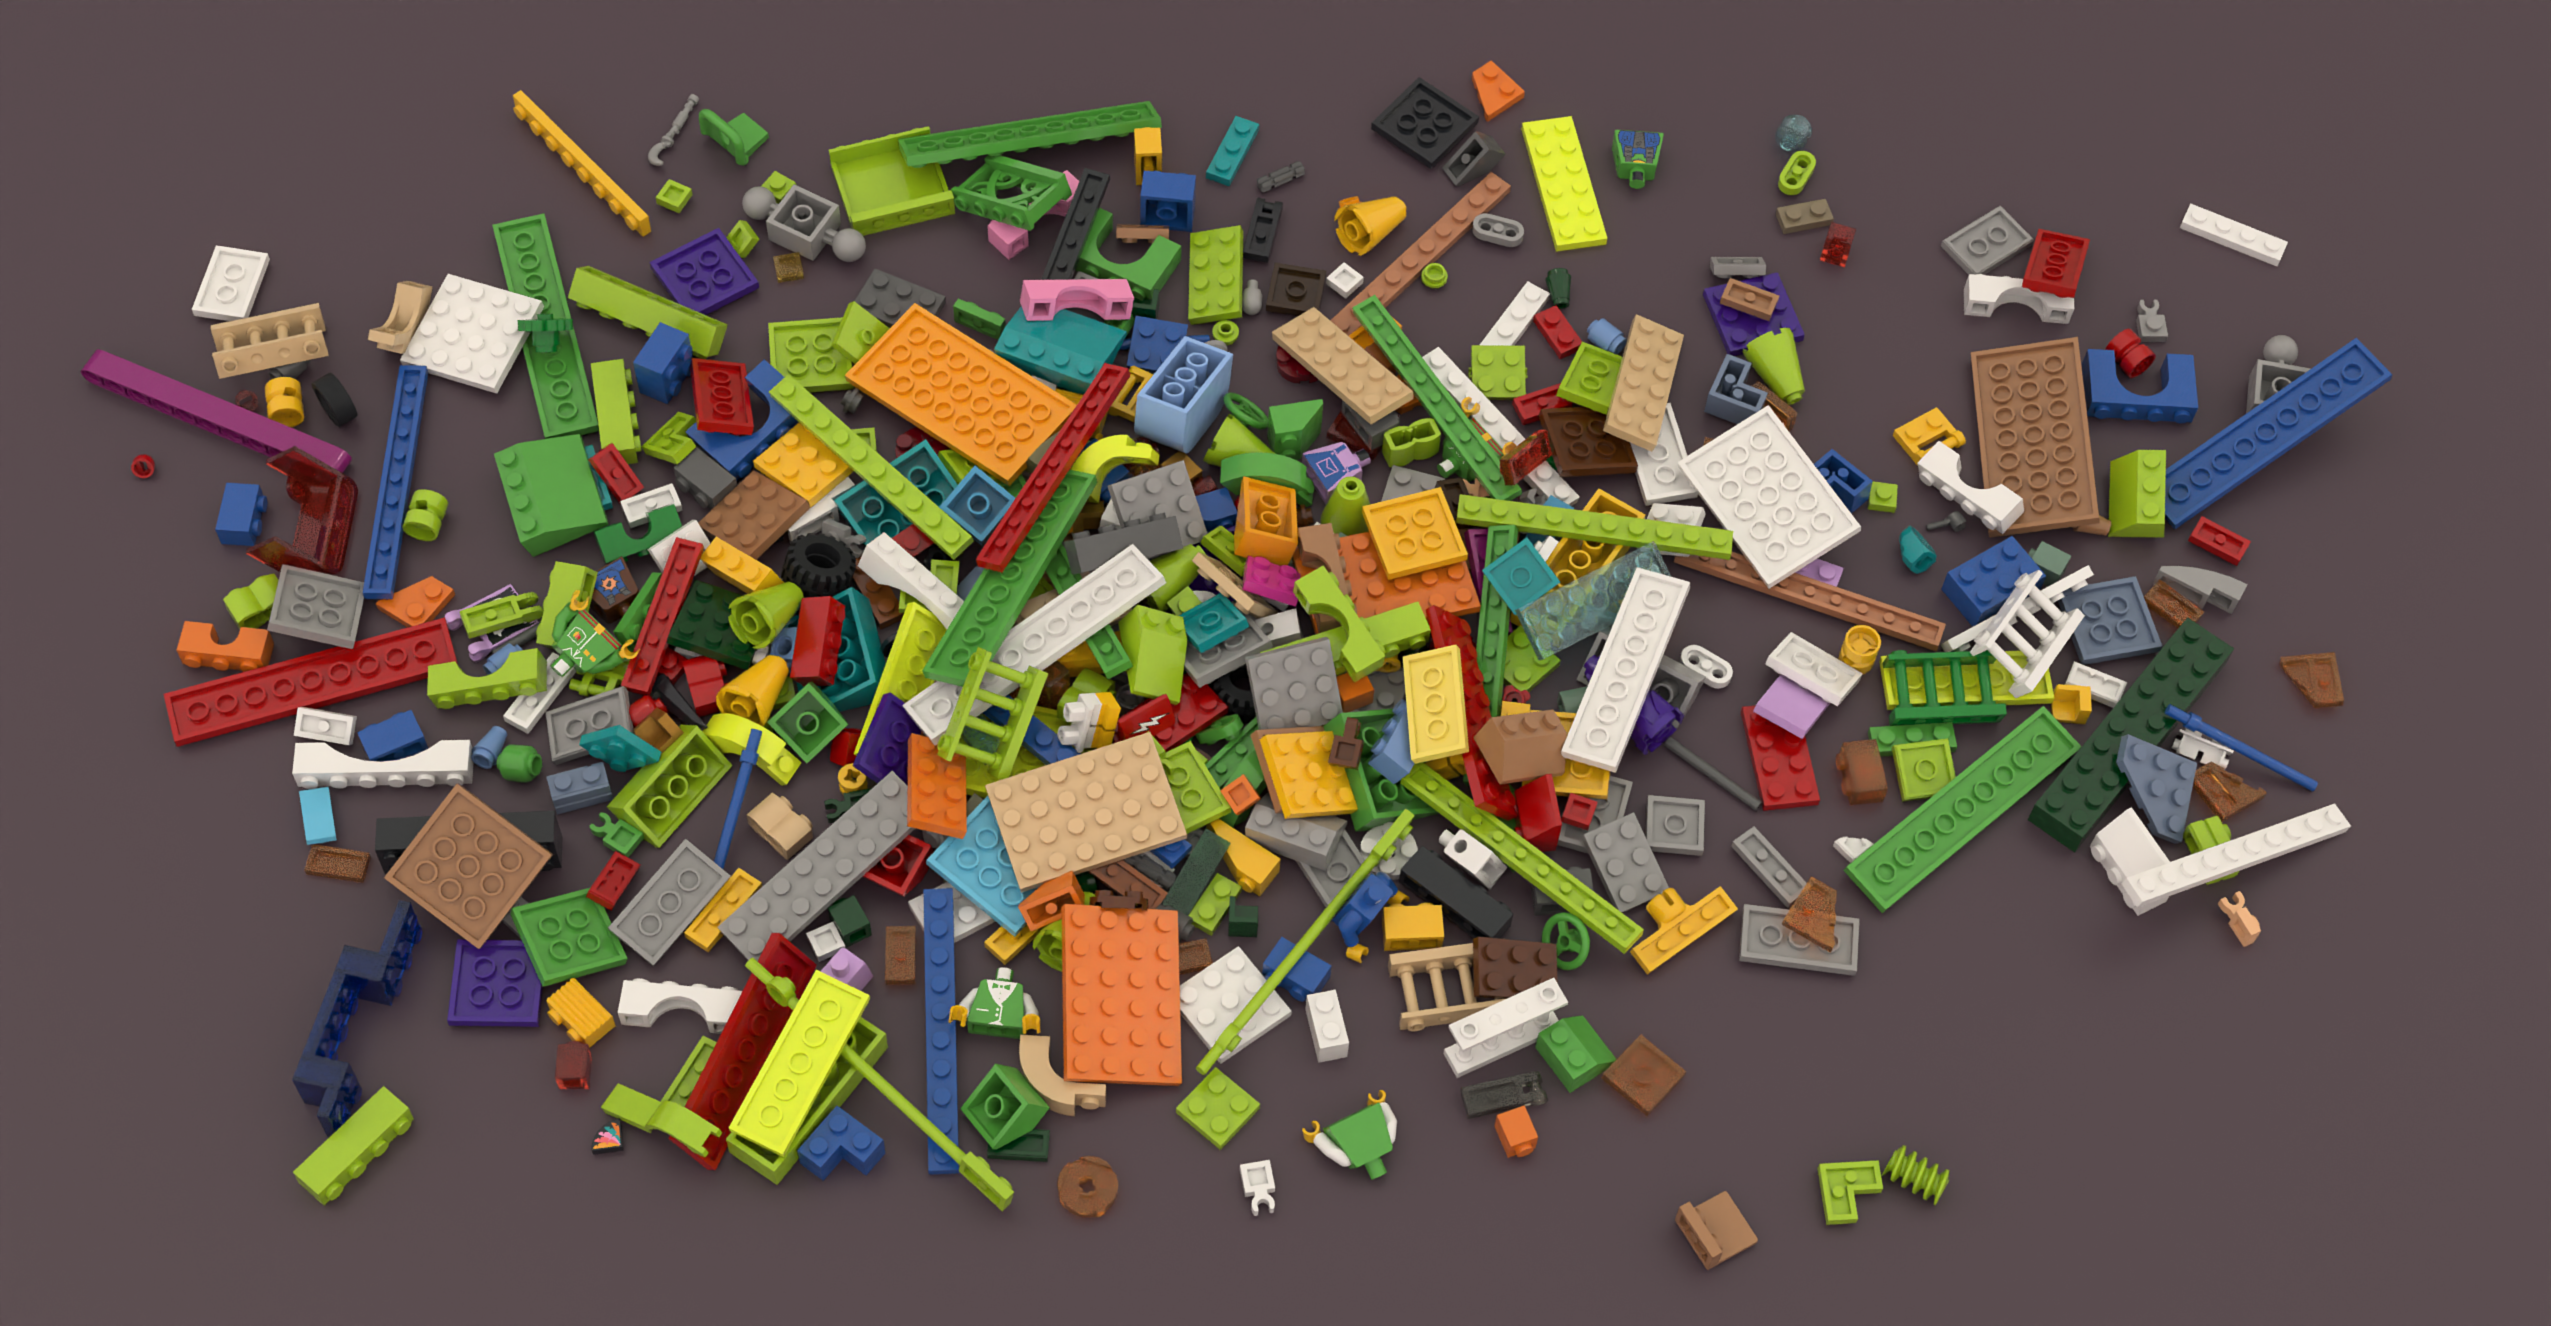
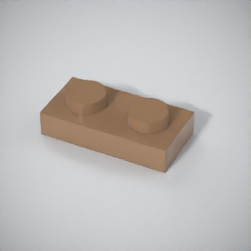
M1117 224L1116 238H1122L1124 243H1137L1138 239H1148V243H1153L1158 235L1169 239V225Z
M1730 278L1721 297L1720 304L1770 321L1778 303L1779 295Z

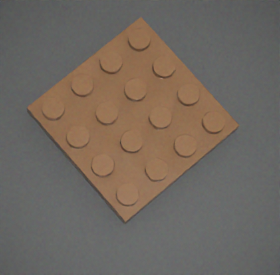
M457 783L384 878L476 948L481 949L553 854Z

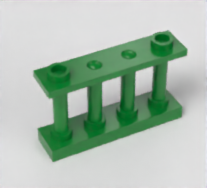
M1905 650L1891 652L1884 660L1883 668H1895L1899 705L1890 713L1889 725L2001 722L2007 715L2006 704H1996V701H1993L1989 664H1993L1996 658L1988 650L1975 656L1970 651L1908 654ZM1961 665L1978 666L1982 700L1979 705H1969L1968 702H1965ZM1934 666H1950L1954 697L1952 706H1941V703H1938ZM1906 667H1922L1926 695L1924 707H1913V704H1910Z

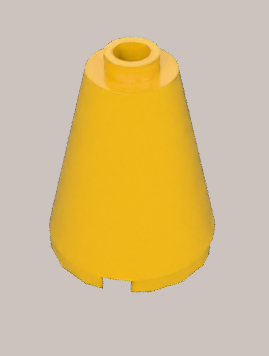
M1393 196L1343 206L1337 210L1334 216V221L1338 220L1339 228L1335 230L1341 244L1349 252L1359 253V256L1368 253L1406 218V205L1402 200Z
M768 655L723 686L716 695V703L721 713L738 715L761 726H765L789 674L786 661L779 656Z

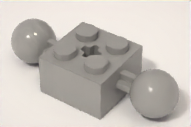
M797 185L791 187L779 204L776 203L775 196L769 189L760 186L749 189L743 197L742 206L750 218L755 220L767 219L766 225L770 241L812 261L815 260L826 244L831 245L836 257L844 262H854L860 259L865 252L866 242L859 231L851 228L842 229L839 232L836 231L841 225L838 204Z
M2277 335L2266 342L2263 350L2265 360L2258 359L2249 375L2246 414L2310 370V368L2292 365L2298 356V346L2289 336Z

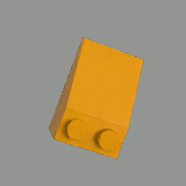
M1243 476L1234 532V554L1247 558V556L1263 557L1269 560L1270 563L1280 566L1288 565L1298 545L1295 489Z

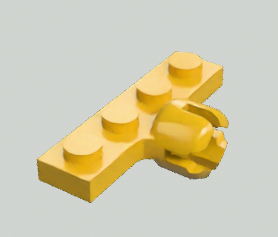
M1721 886L1691 906L1685 904L1674 888H1667L1663 890L1662 894L1652 898L1646 906V910L1658 924V931L1632 948L1630 953L1648 975L1731 916L1738 908Z

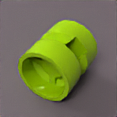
M422 489L415 491L409 505L410 510L407 512L402 525L403 531L417 540H436L442 525L441 520H443L448 507V500L441 494L431 490Z

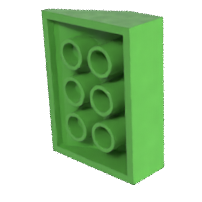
M580 434L522 442L494 454L519 541L533 557L609 525Z
M1393 709L1340 713L1323 726L1325 731H1333L1334 735L1343 736L1347 717L1359 719V722H1361V729L1357 739L1363 740L1364 746L1358 770L1345 768L1358 810L1350 814L1356 832L1371 830L1387 822H1395L1405 808L1415 815L1413 820L1439 814L1400 784L1401 780L1393 784L1368 764L1373 755L1371 748L1379 738H1382L1384 734L1382 728L1388 720L1393 718Z

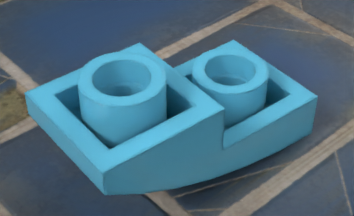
M329 786L299 791L307 845L336 841Z

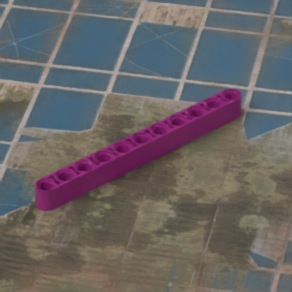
M100 349L93 353L80 371L82 376L94 385L329 482L336 483L352 461L351 456L346 451L335 445Z

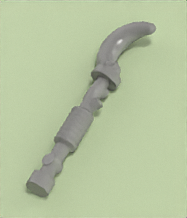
M695 94L689 96L687 99L688 103L684 105L685 108L679 112L672 123V128L661 138V142L649 150L648 160L651 164L655 166L663 165L664 162L658 158V155L666 147L673 146L674 135L680 133L679 130H681L688 119L689 112L693 110L692 107L696 106L699 101L698 96Z

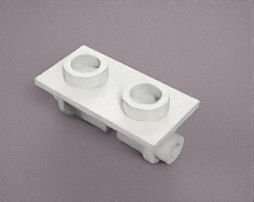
M2180 729L2177 732V735L2182 738L2181 740L2175 738L2172 749L2176 750V754L2195 760L2198 751L2203 752L2200 763L2216 770L2220 768L2226 769L2229 760L2224 757L2225 755H2232L2234 750L2215 740L2211 742L2202 738V733L2198 731L2192 732L2188 729L2185 731Z

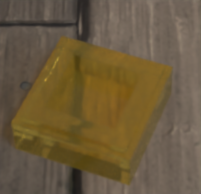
M799 252L773 256L778 283L804 279Z

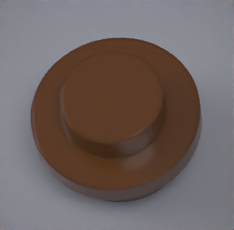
M1300 504V507L1296 508L1298 528L1315 524L1312 509H1306L1305 504Z

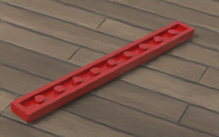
M1104 363L977 556L976 562L978 567L1001 573L1004 571L1130 377L1128 368Z

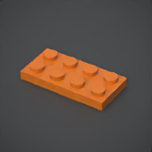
M911 733L908 739L907 826L963 839L967 832L966 757L954 753L951 762L937 755L939 751L937 745L935 746L928 737Z

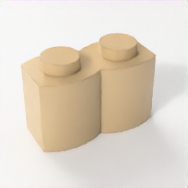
M771 793L747 814L748 824L757 834L768 841L781 856L788 860L813 838L811 829L813 825L805 815L801 814L799 816L793 812V806L784 796L778 797L776 794Z

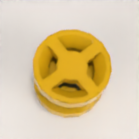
M853 763L845 765L838 773L839 788L842 795L843 793L868 789L867 776L853 767Z

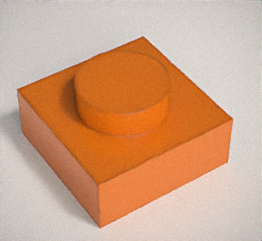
M1244 774L1220 790L1236 815H1240L1261 800V797Z

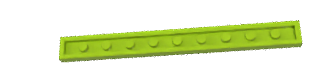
M789 374L769 391L770 396L953 560L974 542L969 533Z
M1462 494L1459 496L1456 523L1488 528L1489 526L1516 525L1518 532L1730 560L1732 553L1733 531Z
M1425 763L1414 764L1410 773L1401 779L1400 784L1459 829H1462L1490 849L1501 861L1568 912L1577 916L1585 925L1623 954L1643 935V928L1491 813L1475 807L1474 800Z

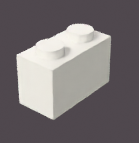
M1336 990L1307 995L1305 1010L1318 1063L1346 1058L1349 1041Z

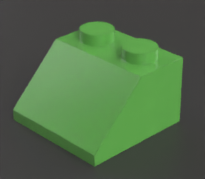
M1318 399L1269 407L1267 438L1270 449L1275 454L1295 460L1301 459L1303 453L1309 449L1321 434L1323 400Z
M813 681L809 682L767 722L806 763L848 725V722L832 701Z
M1583 1015L1562 1018L1538 1033L1535 1048L1569 1093L1618 1063V1060Z
M995 1064L960 1109L992 1149L997 1150L1032 1131L1050 1107L1017 1068Z

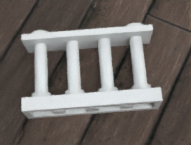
M2040 570L2029 575L2024 573L2015 581L2014 585L2016 588L1989 626L1974 639L1976 644L1970 651L1975 656L1988 650L2014 676L2013 680L2015 682L2008 691L2015 698L2034 690L2085 616L2078 608L2067 613L2065 611L2061 612L2035 586L2043 574ZM2027 595L2053 619L2052 623L2054 626L2051 630L2048 631L2022 605ZM2014 614L2040 638L2039 642L2041 645L2038 649L2035 650L2008 623ZM2001 632L2027 657L2026 661L2028 663L2024 668H2021L1995 642Z
M1555 978L1547 980L1450 1024L1448 1028L1457 1043L1445 1048L1443 1054L1454 1074L1459 1078L1536 1043L1538 1033L1559 1021L1553 1011L1568 1005V1001Z

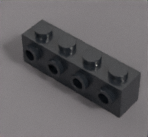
M1421 846L1401 868L1399 882L1426 903L1442 905V915L1472 938L1488 937L1500 939L1511 927L1513 913L1505 903L1497 902L1490 897L1481 885H1474L1466 879L1461 870L1446 864L1437 852L1429 851L1424 846Z

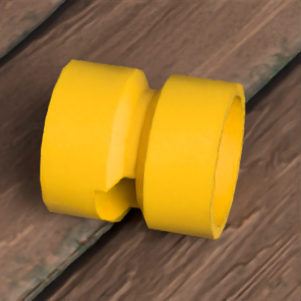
M278 377L266 383L265 397L268 418L288 427H295L301 424L304 420V408L300 382L291 377Z
M1856 625L1850 628L1844 638L1838 659L1863 673V675L1868 673L1873 668L1880 649V635L1876 630L1866 625Z

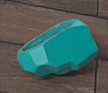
M1908 526L1901 532L1899 542L1903 562L1916 574L1926 571L1936 562V552L1914 527Z

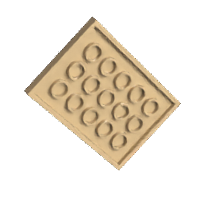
M1151 732L985 785L1021 893L1040 887L1043 883L1072 870L1077 875L1187 839L1184 824Z

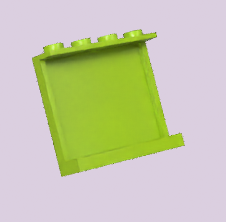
M929 126L915 128L898 134H889L885 137L864 140L859 143L839 146L829 150L830 166L851 229H855L865 236L955 214L954 196L952 191L948 190L940 164L937 162L928 163L921 168L907 166L899 149L898 139L930 134Z

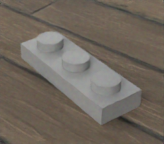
M1755 826L1732 842L1731 847L1787 908L1810 893L1811 887Z

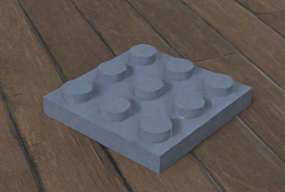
M2136 576L2088 584L2075 592L2071 588L2062 592L2065 597L2058 600L2061 611L2067 613L2078 608L2085 615L2071 635L2082 665L2156 653L2162 649V643Z

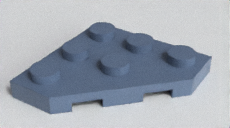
M2129 734L2122 736L2116 763L2121 773L2125 772L2132 786L2129 789L2138 808H2143L2149 820L2147 826L2151 834L2174 844L2181 843L2197 763Z

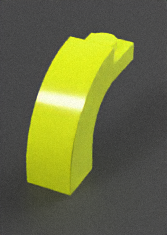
M1114 435L1103 438L1085 449L1077 458L1071 470L1096 475L1098 483L1086 502L1099 503L1102 483L1112 469L1126 463L1158 466L1160 455L1149 444H1135V441L1128 435Z
M728 713L715 714L706 726L708 728H704L702 731L722 754L735 753L741 755L742 750L746 749L751 729L762 731L757 750L759 757L756 765L781 786L788 784L802 763L784 748L786 743L763 726L738 715Z

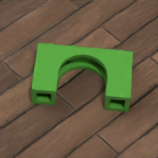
M1099 208L1075 271L1083 272L1098 279H1127L1134 298L1142 301L1144 299L1152 300L1154 289H1159L1160 292L1181 262V245L1158 235L1141 259L1129 264L1112 263L1106 260L1098 250L1113 230V214Z

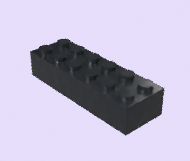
M555 811L499 813L553 854L541 871L562 868L563 836ZM431 816L377 818L375 852L385 876Z

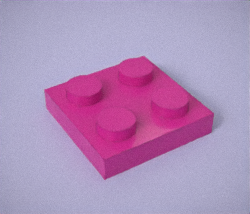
M1247 556L1244 564L1242 590L1296 607L1298 599L1293 593L1295 581L1300 579V573L1288 565L1280 566L1270 563L1269 560L1263 557Z

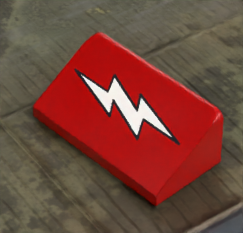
M1163 694L1118 719V736L1123 741L1145 734L1148 731L1155 736L1173 726L1176 721L1168 696Z

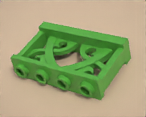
M988 155L984 158L986 163L959 187L954 186L951 189L954 196V204L959 210L1029 231L1034 228V223L1060 200L1066 201L1072 195L1065 173L1001 155ZM1014 186L1021 188V195L997 199V190L1009 189Z

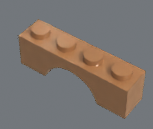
M1327 523L1298 528V548L1302 565L1314 569L1324 565L1328 573L1333 572L1339 582V589L1343 595L1352 596L1350 580H1345L1343 574L1346 573L1344 556L1339 557L1338 553L1340 538L1338 533H1333L1332 524ZM1354 603V606H1355L1354 611H1355L1356 614H1357V608H1356V605H1355V603ZM1314 614L1318 633L1342 626L1335 618L1329 615Z

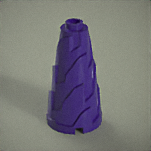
M1593 655L1584 664L1586 669L1584 674L1588 682L1591 680L1600 656ZM1649 689L1630 738L1636 743L1635 746L1644 755H1647V748L1653 752L1677 730L1672 723L1676 720L1681 724L1684 714L1654 690L1651 691Z

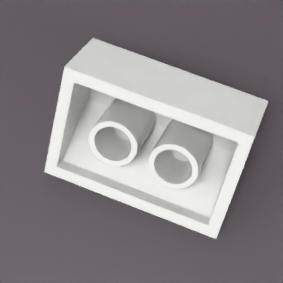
M2131 807L2099 831L2094 837L2090 848L2094 859L2100 862L2107 871L2111 883L2117 885L2123 894L2127 906L2133 908L2138 916L2165 903L2169 896L2137 908L2121 883L2127 877L2164 865L2170 861Z

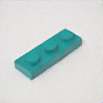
M1235 116L1206 171V179L1230 187L1259 131L1258 123Z

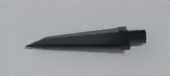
M662 673L656 678L650 693L654 700L660 698L667 710L686 724L697 725L699 728H708L671 683L667 675Z

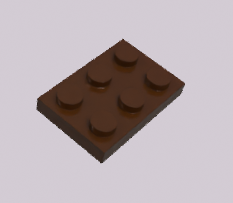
M1488 937L1474 938V997L1507 999L1552 978H1555L1558 984L1557 945L1553 943Z

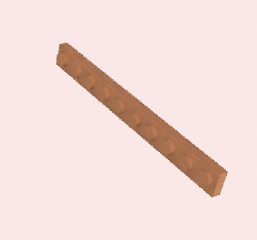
M1490 172L1330 321L1348 336L1360 328L1362 324L1353 314L1352 308L1376 295L1386 308L1422 274L1423 269L1427 265L1438 260L1473 227V221L1476 216L1488 213L1509 194L1511 185Z
M1735 552L1731 553L1730 560L1689 555V557L1675 556L1674 563L1857 625L1870 626L1877 632L1933 651H1937L1946 626L1945 623L1797 573L1790 575L1768 589L1745 556Z

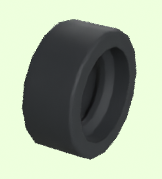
M330 372L312 382V388L317 399L336 426L340 427L358 416L350 396L333 373Z

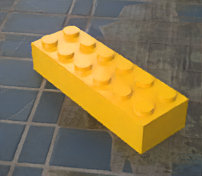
M1599 488L1582 510L1645 519V514ZM1562 537L1546 560L1547 565L1559 579L1560 583L1516 616L1512 612L1511 622L1518 627L1521 625L1532 635L1558 648L1585 611V607L1591 603L1630 549V546Z

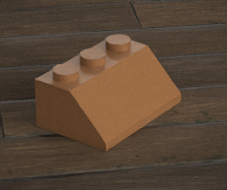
M1554 710L1491 717L1473 737L1499 784L1534 780L1545 774H1552V777L1562 776L1565 773V758L1561 755V750L1565 743L1567 732Z

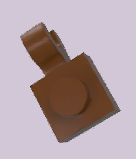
M1347 717L1343 736L1334 735L1328 761L1330 765L1358 770L1364 746L1363 740L1357 739L1361 729L1359 719Z

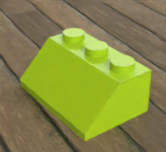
M2136 450L2110 461L2109 520L2111 521V527L2108 537L2164 538L2166 450Z

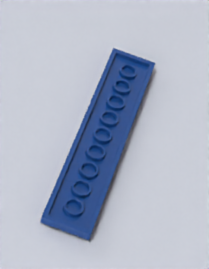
M2357 338L2353 339L2167 468L2165 480L2166 521L2174 529H2177L2391 380L2392 374Z

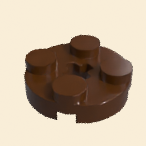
M1096 890L1095 897H1090L1089 905L1120 909L1142 907V911H1147L1148 899L1143 898V892L1125 891V896H1114L1113 891Z

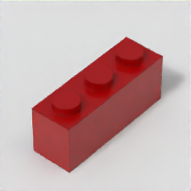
M831 596L802 598L790 678L804 687L811 681L816 686L834 685L835 674L837 673L838 652L841 646L842 625L845 619V605Z

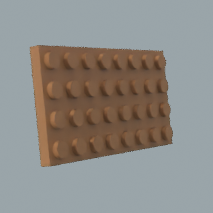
M2078 337L1971 352L1984 489H1990L2002 484L2023 498L2024 513L2003 534L1996 529L1991 530L1988 528L1989 537L2100 523Z

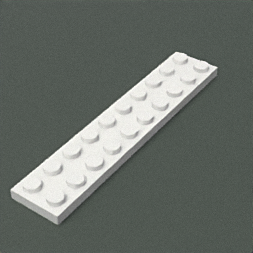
M1132 544L1013 627L992 662L1022 673L1027 671L1029 665L1044 670L1166 584L1165 578ZM985 672L979 688L1005 697L1020 686L1019 683ZM936 681L902 705L910 718L935 746L938 744L941 735L946 733L963 688L961 686ZM975 699L969 715L977 717L993 705Z

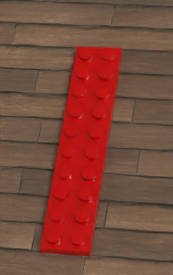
M444 617L356 641L353 649L338 646L168 692L163 695L173 739L176 746L179 747L297 714L298 707L317 709L428 678V666L455 661L457 663V659Z

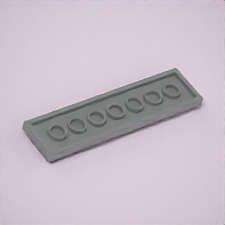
M891 771L718 926L719 931L748 961L751 958L758 961L772 933H780L789 941L794 939L916 829L907 826L908 786Z

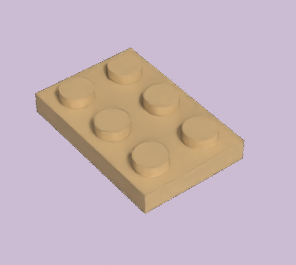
M1200 552L1193 558L1192 561L1199 567L1197 572L1208 581L1213 580L1218 584L1216 589L1227 598L1231 596L1237 602L1234 605L1244 614L1248 615L1250 613L1259 619L1278 613L1260 595L1242 590L1243 580L1223 562Z

